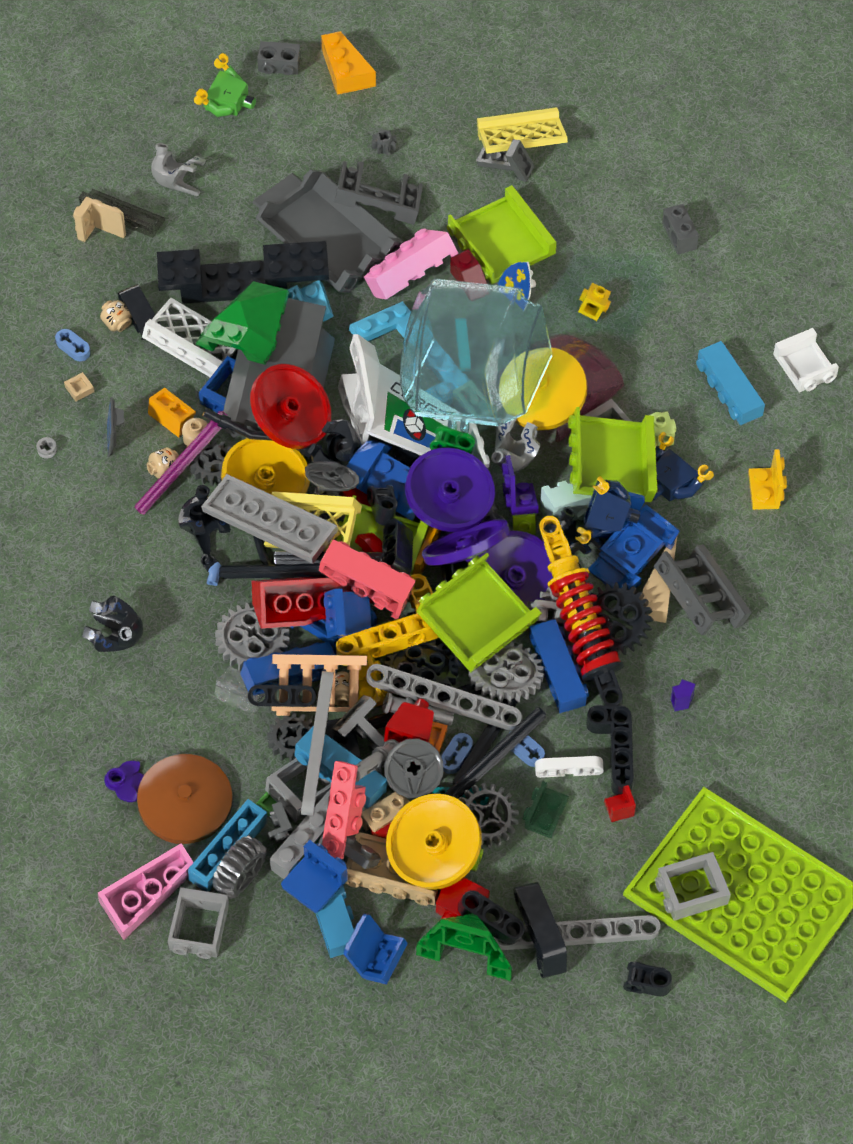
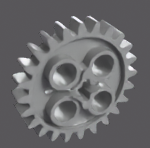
M248 603L245 604V609L237 605L236 612L229 609L228 616L222 615V622L217 623L218 630L215 631V645L219 646L218 653H223L224 661L230 659V666L237 663L238 670L242 669L244 661L249 658H260L274 652H286L290 637H288L289 629H286V627L260 628L254 607L250 608ZM247 622H252V623H254V624L248 625V624H246V623H247ZM264 634H272L273 636L267 637ZM233 638H239V639H241V640H239V641H234V640H232V639H233ZM251 650H258L259 652L253 653Z
M512 641L472 673L469 671L470 683L475 684L476 691L482 689V696L490 694L491 700L498 697L500 703L503 699H507V702L511 703V700L515 698L517 702H520L521 696L529 699V693L535 695L536 689H540L544 675V667L541 666L542 660L537 659V653L530 654L531 648L523 650V644L515 647Z

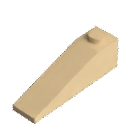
M677 537L673 548L670 550L666 547L664 552L668 551L673 560L675 558ZM654 568L643 588L642 593L645 595L643 599H647L650 602L646 607H650L653 610L648 615L654 621L666 623L670 589Z

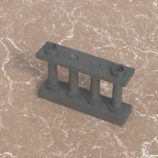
M704 544L697 545L688 559L674 561L668 551H665L654 565L701 635H705L715 621L728 619L734 628H739L751 615L752 612ZM692 567L698 576L686 578L680 569ZM704 584L709 593L698 595L692 586ZM716 601L722 611L710 613L705 603Z

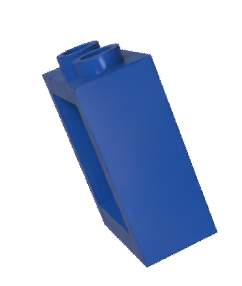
M227 356L199 391L201 405L217 413L224 410L226 398L216 393V391L226 378L233 373L236 359Z

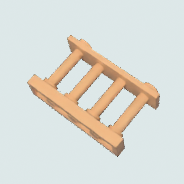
M272 654V664H277V669H279V685H288L291 664H301L300 669H303V685L311 687L312 669H314L315 665H324V669L327 672H334L329 712L347 713L358 702L359 670H361V665H367V656ZM338 665H347V670H349V707H335V669L338 670ZM280 689L279 701L286 702L288 700V692L285 689ZM304 689L302 690V701L309 703L312 700V693ZM271 706V711H276L277 716H290V711L316 712L317 706Z

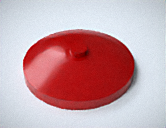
M277 364L267 368L254 381L250 394L251 409L257 424L270 439L287 448L304 449L310 447L313 443L316 444L325 436L326 433H323L322 429L327 422H331V406L324 388L309 372L295 365Z

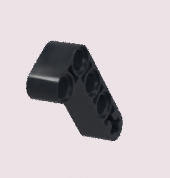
M619 705L593 706L588 710L586 726L592 733L610 734L612 792L615 795L623 794V787L629 785L630 791H632L634 775L631 711L627 707ZM598 718L602 721L595 722L592 719ZM619 718H620V719H623V720H625V721H624V722H618V721H616V719H619ZM622 739V740H624V741H626V742H625V743H619V742H617L616 740ZM624 760L626 763L620 764L617 761ZM624 775V784H621L620 776Z
M533 882L514 887L513 892L516 904L536 949L538 970L541 969L542 971L540 973L541 978L566 973L567 950L565 942L539 883Z

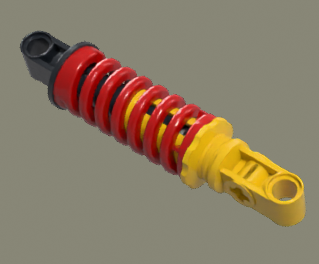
M546 516L540 521L539 527L545 550L551 563L547 568L553 576V579L547 584L551 589L552 595L558 598L556 606L562 609L560 617L566 620L564 628L570 632L568 639L570 642L575 643L572 650L575 654H579L576 661L579 665L583 666L581 669L582 681H595L603 705L621 706L623 696L615 673L621 670L624 665L617 651L606 652V649L614 645V641L611 639L602 641L603 637L610 634V630L608 628L601 629V625L606 622V619L604 617H597L596 614L600 613L602 608L599 605L593 606L592 603L598 597L596 594L589 595L588 593L594 587L592 583L585 582L589 578V569L580 568L578 556H572L566 536H564L559 520L554 516ZM548 524H554L557 527L552 533H547L544 528ZM610 693H615L619 696V699L616 703H609L606 701V696Z

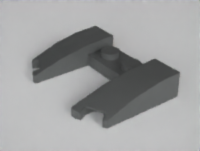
M343 161L334 199L335 203L354 208L356 201L361 202L367 206L372 205L385 211L395 212V220L415 224L419 212L422 183L416 188L415 185L407 183L410 176L404 174L400 192L396 194L361 184L364 162H358L357 169L353 167L347 168L346 161Z

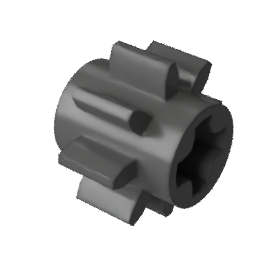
M380 130L377 134H373L372 149L377 148L378 154L389 155L391 150H396V136H392L390 130Z

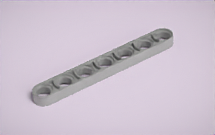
M374 664L367 670L366 680L372 687L408 697L415 701L417 699H424L431 706L506 730H513L521 722V712L513 706L381 664ZM380 671L384 677L380 681H375L371 678V672ZM395 678H402L406 685L403 688H397L393 685V680ZM417 685H424L427 687L428 693L419 695L416 693L415 687ZM440 692H446L450 695V700L448 702H441L437 695ZM462 699L470 700L472 708L463 709L460 706V701ZM490 706L494 709L495 714L490 717L485 716L482 713V708ZM507 713H512L516 716L517 722L509 724L505 721L504 716Z
M322 671L301 815L313 816L334 672Z
M650 915L556 922L565 946L650 940L657 937L660 932L659 920ZM645 923H652L655 925L656 930L653 933H647L643 930L642 926ZM623 924L631 927L632 932L628 935H623L618 930L619 926ZM598 926H603L607 929L608 933L600 937L594 933V929ZM506 927V930L510 935H517L516 930L514 928ZM573 928H579L584 934L581 938H574L570 935V931ZM494 937L501 950L535 948L532 941L526 942L522 937L513 945L502 944Z

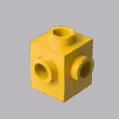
M591 283L589 289L584 288L579 300L582 303L578 312L597 321L602 311L606 313L611 301L608 298L611 291Z

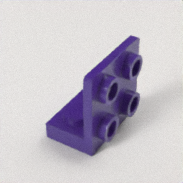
M505 455L506 463H502V475L505 483H502L506 507H510L512 515L538 513V502L533 483L521 482L515 485L510 455Z

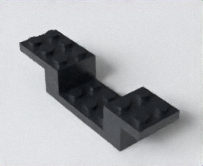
M326 241L263 245V261L202 265L199 249L157 252L159 291L180 290L182 304L234 300L253 281L287 289V283L329 280Z

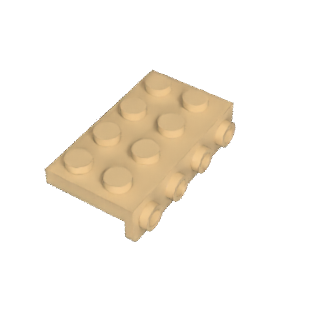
M361 832L356 834V841L371 847L375 851L374 854L381 859L376 867L364 869L348 858L346 864L348 880L345 882L348 886L355 888L360 886L368 888L374 893L380 894L383 892L391 894L397 899L404 900L407 898L414 900L420 905L427 906L430 904L435 906L440 889L428 890L413 886L403 880L390 864L385 838Z

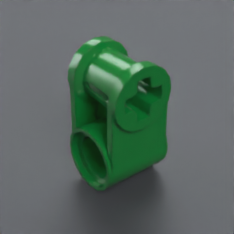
M444 425L436 428V437L430 443L431 450L438 449L442 445L441 448H455L472 454L475 445V439L472 435Z

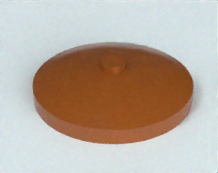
M192 754L173 755L154 764L143 776L137 793L139 814L145 826L162 840L175 844L200 842L215 834L228 819L232 808V788L223 770L207 758Z

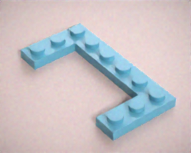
M403 301L350 324L349 331L352 334L360 335L367 341L397 329L441 382V384L426 390V392L448 405L453 404V391L470 382Z

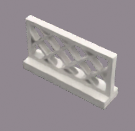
M173 298L166 302L152 320L149 319L146 322L142 338L208 377L214 374L227 356L232 357L237 351L235 348L224 347V345L220 344V347H216L214 351L195 346L193 343H196L199 337H191L190 331L200 330L202 334L205 327L211 321ZM172 306L179 310L180 314L170 315L168 309ZM186 319H194L198 325H188ZM171 320H182L183 326H173ZM167 321L169 327H163L157 322ZM185 331L187 338H182L175 334V332ZM212 353H222L223 359L219 360L212 356Z

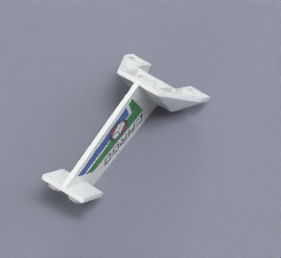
M353 334L350 352L357 373L342 374L338 390L343 407L362 445L371 435L416 454L423 455L431 451L430 443L436 437V428L444 425L472 435L475 439L472 455L478 458L486 468L489 467V456L485 455L484 441L479 435L474 420L381 365L375 346L360 335Z

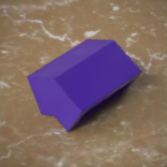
M682 679L680 685L672 687L671 702L674 711L689 708L696 684Z

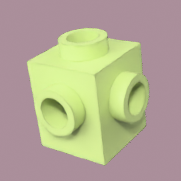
M668 411L651 414L650 416H654L656 448V446L660 445L658 437L662 432L666 433L663 439L664 443L669 441L670 436L674 439L676 424L674 419H670Z

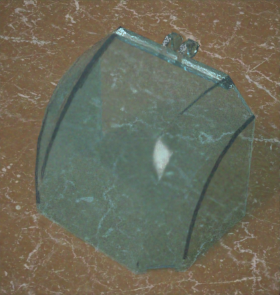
M434 279L425 290L419 292L415 300L402 346L400 362L401 391L403 399L414 415L448 420V427L457 430V421H459L460 431L469 433V423L498 427L526 414L553 355L543 307L538 303L534 305L522 295L523 291L519 288Z

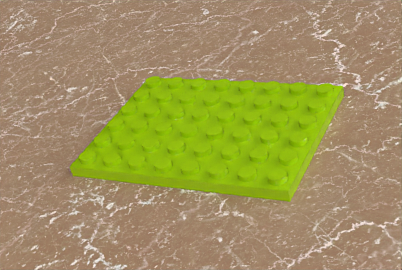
M705 787L701 789L623 892L624 897L785 1003L853 910V882ZM713 852L731 894L729 903L673 920L671 913H667L665 910L663 892H659L655 884L658 868ZM704 868L669 878L679 904L713 894Z

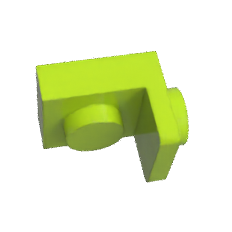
M535 514L512 515L513 531L527 532L532 535L536 534Z

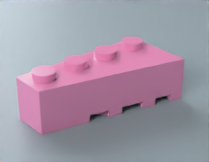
M421 229L415 233L411 240L403 242L397 251L388 254L383 262L370 268V272L364 278L376 298L388 299L407 287L409 280L421 278L425 275L424 270L433 266H440L443 264V258L448 255L453 257L458 254V251L448 232Z
M182 844L177 845L98 892L99 903L123 940L188 878V869L194 862Z

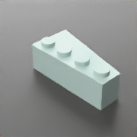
M566 481L558 482V487L550 488L549 485L541 488L540 511L544 517L554 516L559 519L563 508L568 507L575 513L573 520H584V515L591 499L590 495L573 494V485L568 484Z

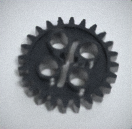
M615 582L614 588H611L607 583L605 591L598 587V599L592 603L593 606L599 605L613 617L620 618L624 623L633 626V629L630 630L618 621H612L609 616L603 613L596 614L597 617H604L606 619L601 629L608 628L610 630V634L603 637L602 641L609 639L614 641V645L606 649V652H618L620 650L623 655H626L627 648L634 652L635 643L642 646L641 637L648 639V636L644 633L645 630H652L647 624L654 621L648 615L653 610L650 607H646L650 602L647 599H643L645 595L642 592L637 593V589L634 586L629 590L627 583H624L622 588L618 582ZM617 600V605L609 609V603ZM636 611L634 618L627 619L629 612ZM620 630H624L623 636L616 639L615 634Z
M435 639L431 643L424 642L391 653V655L388 654L384 662V666L450 687L456 684V678H458V666L456 665L454 654H451L449 648L444 650V643L437 646ZM395 678L393 680V685L397 688H403L406 685L402 678ZM417 685L415 687V691L419 695L428 693V689L424 685ZM445 692L438 693L443 697L445 696Z

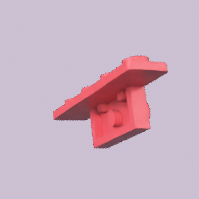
M342 761L334 763L322 845L327 849L328 853L334 858L339 857L340 859L344 858L347 836L358 834L361 829L362 808L366 802V787L355 785L358 766Z

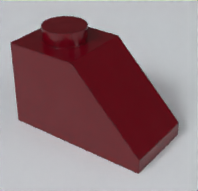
M469 249L451 257L450 272L471 301L490 293L481 266Z

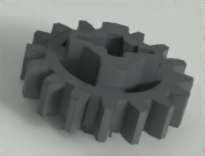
M213 440L212 444H207L189 464L191 474H194L196 480L201 478L202 484H205L207 481H210L211 486L214 485V481L220 483L222 481L221 469L224 457L232 447L228 446L225 448L223 441L217 445L216 440Z
M293 712L292 717L283 716V720L275 718L276 725L270 724V732L267 733L268 747L273 748L274 756L280 754V760L282 761L285 757H289V762L295 758L296 743L313 727L311 719L305 721L304 714L297 718L295 712ZM279 733H281V736L279 737L280 740L278 741L277 736Z

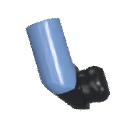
M204 554L200 562L209 573L207 584L217 586L220 578L219 568L221 564L210 554Z

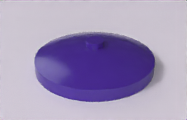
M438 448L424 453L412 464L406 477L405 495L411 510L421 521L438 530L459 532L471 529L485 519L494 502L495 486L489 470L478 458L460 449Z
M496 519L481 522L477 526L465 531L449 533L432 542L422 551L424 562L427 565H445L464 560L466 562L471 561L476 556L488 551L504 540L510 534V528L506 520Z
M510 531V534L504 540L488 551L478 555L481 558L486 553L489 554L486 562L526 606L528 601L545 600L540 598V592H546L548 588L547 583L553 579V576L547 568L551 563L545 550L544 542L541 539L527 532Z

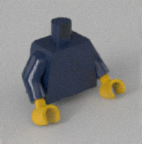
M662 432L658 437L660 445L655 448L657 492L652 501L660 495L669 502L675 498L678 500L691 498L703 486V481L711 480L714 473L709 471L704 475V472L708 469L707 465H701L697 472L670 448L666 451V446H671L674 439L670 436L669 441L664 443L663 439L666 433Z
M601 476L597 478V483L595 486L593 485L594 491L584 515V524L587 528H577V532L582 534L580 537H576V540L580 543L586 544L591 538L621 531L625 521L637 524L640 511L630 508L631 499L628 491L619 481L604 480Z

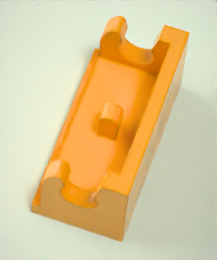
M163 388L149 398L148 414L178 438L182 436L184 423L194 418L196 411L166 388Z

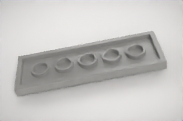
M226 474L201 506L203 512L314 564L338 532L337 525Z

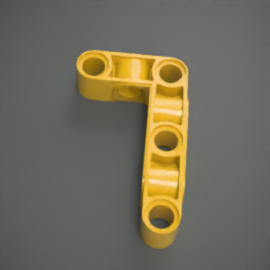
M422 574L411 575L412 579L415 580L409 602L415 612L421 604L419 600L428 592L433 594L428 580ZM416 612V614L344 636L337 641L336 652L340 656H368L371 654L375 659L439 637Z

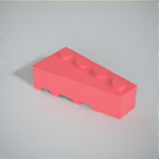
M334 539L319 566L321 573L342 586L350 585L356 595L361 598L369 597L375 602V607L383 610L385 607L393 613L391 617L396 620L400 618L415 584V580L407 573L398 572L387 563L378 562L367 553L358 552L350 548L347 543L338 542Z

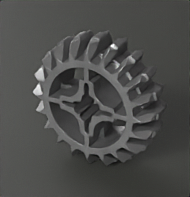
M482 783L481 791L474 785L472 787L474 794L466 790L464 792L466 798H459L477 817L481 831L487 825L501 828L499 831L491 834L481 832V847L484 840L488 848L492 847V840L495 841L497 846L501 845L500 836L507 841L509 839L507 832L512 834L515 832L514 827L511 825H517L519 822L517 819L512 818V816L519 814L518 810H511V808L516 806V801L510 803L507 801L511 798V793L504 797L502 795L504 788L501 787L496 792L495 784H491L490 790H487L486 783ZM478 798H492L488 805L483 806L473 803ZM498 802L505 811V822L496 813ZM492 806L493 808L490 811V817L492 818V820L488 818V820H485L483 825H481L484 814L481 811L485 813V811H488L489 808Z
M244 836L236 841L235 845L231 846L230 850L221 859L214 873L212 883L217 892L228 895L229 899L238 897L262 868L267 854L266 847L260 841L250 836Z

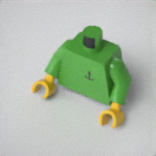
M221 53L218 56L219 59L217 58L214 61V65L216 68H223L224 70L219 71L208 92L204 89H199L196 92L194 102L197 105L203 103L205 110L210 111L216 117L237 116L242 107L253 109L256 98L248 96L247 83L231 65H227L228 56Z

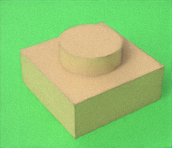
M83 372L64 382L65 388L76 402L95 392L93 385Z

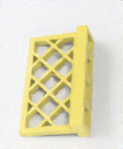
M557 107L477 118L479 140H482L487 154L508 151L513 139L521 140L524 148L568 142L567 135L559 119Z
M272 492L273 496L307 512H315L313 514L318 517L322 513H328L330 518L327 521L334 522L338 527V532L332 540L342 534L344 537L343 542L350 546L356 515L360 514L362 505L354 497ZM342 515H349L348 522L340 527L336 520ZM266 541L264 542L266 547L278 548Z

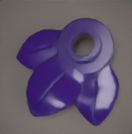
M124 762L119 768H112L105 775L104 782L106 787L115 791L119 799L126 802L137 801L138 788L144 776L138 773L140 762ZM116 778L120 779L118 782H113Z

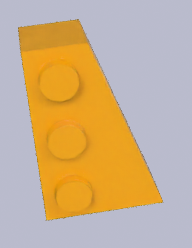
M341 31L321 35L322 52L337 95L376 86V71Z

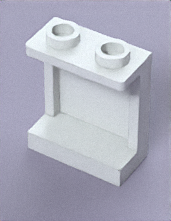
M813 328L775 343L773 355L799 393L804 390L811 391L823 382H832L838 373L839 366L837 363L831 365L816 343L817 333Z

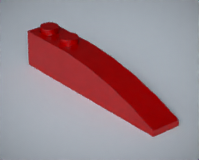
M329 577L253 580L252 604L260 628L306 626L312 624V622L326 619L324 607L325 592L332 589H343V592L354 591L350 585L342 586ZM369 598L370 604L374 603V601Z

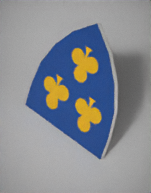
M518 262L511 265L504 271L498 282L501 289L522 312L528 304L531 288L536 286L535 280L531 279L533 271L530 270L529 262Z

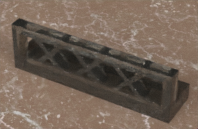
M92 189L90 193L82 191L79 196L80 205L86 197H89L111 207L119 208L124 214L125 227L152 238L165 221V217L95 189Z

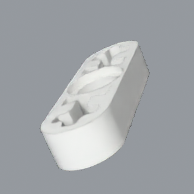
M598 756L543 758L535 762V772L539 778L564 777L565 774H573L574 776L600 775L604 772L603 759Z

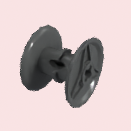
M318 461L310 463L305 467V476L311 483L317 486L314 490V495L341 496L339 495L340 491L354 489L359 484V476L355 471L338 463ZM322 513L319 516L325 520L330 518L328 513ZM342 515L336 521L338 523L339 521L343 522L346 515Z
M406 739L396 744L388 753L384 763V775L389 786L396 793L407 798H418L432 793L440 784L443 776V760L438 750L430 743L420 739ZM412 761L420 766L419 769H416V774L407 771Z

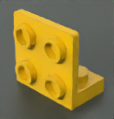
M779 449L774 450L771 468H753L748 471L752 510L779 509L780 502L784 501V489L787 488V478L782 476L785 462L784 457H780Z

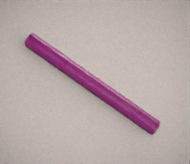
M219 411V412H218V414H220V415H222V414L227 415V414L224 413L223 411ZM211 420L136 503L135 509L140 514L144 515L221 430V427L217 426L216 422Z

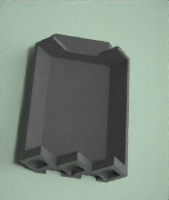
M310 169L304 175L303 181L291 173L253 200L252 203L259 208L256 219L284 244L326 241L329 280L326 281L339 292L349 293L357 287L355 284L370 272V268L383 262L388 254L397 251L404 242L357 201L354 208L335 203L337 184L320 170Z
M288 298L285 312L281 315L280 319L281 328L280 331H277L276 348L266 365L247 360L242 350L238 349L223 410L224 413L231 417L232 421L252 431H262L251 409L250 394L256 378L273 365L291 364L298 366L314 376L324 388L335 338L322 328L326 306ZM228 428L223 429L233 438L241 436Z

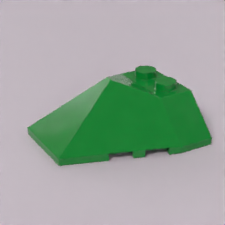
M253 281L205 327L195 346L214 351L218 344L242 350L247 360L266 365L276 348L277 331H280L281 328L280 319L281 315L285 312L289 291Z
M469 914L441 919L417 943L416 955L439 962L445 945L488 956L487 975L511 980L512 967L490 931L477 915Z

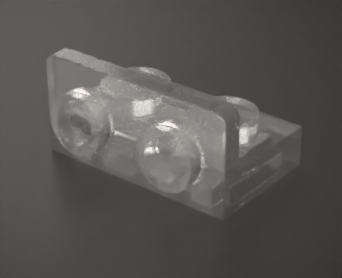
M229 666L217 679L214 698L255 715L258 706L251 704L248 700V690L241 677V671ZM265 693L253 695L254 700L260 702Z

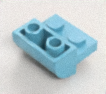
M320 280L301 289L298 285L288 289V298L326 306L323 322L334 317L323 283Z

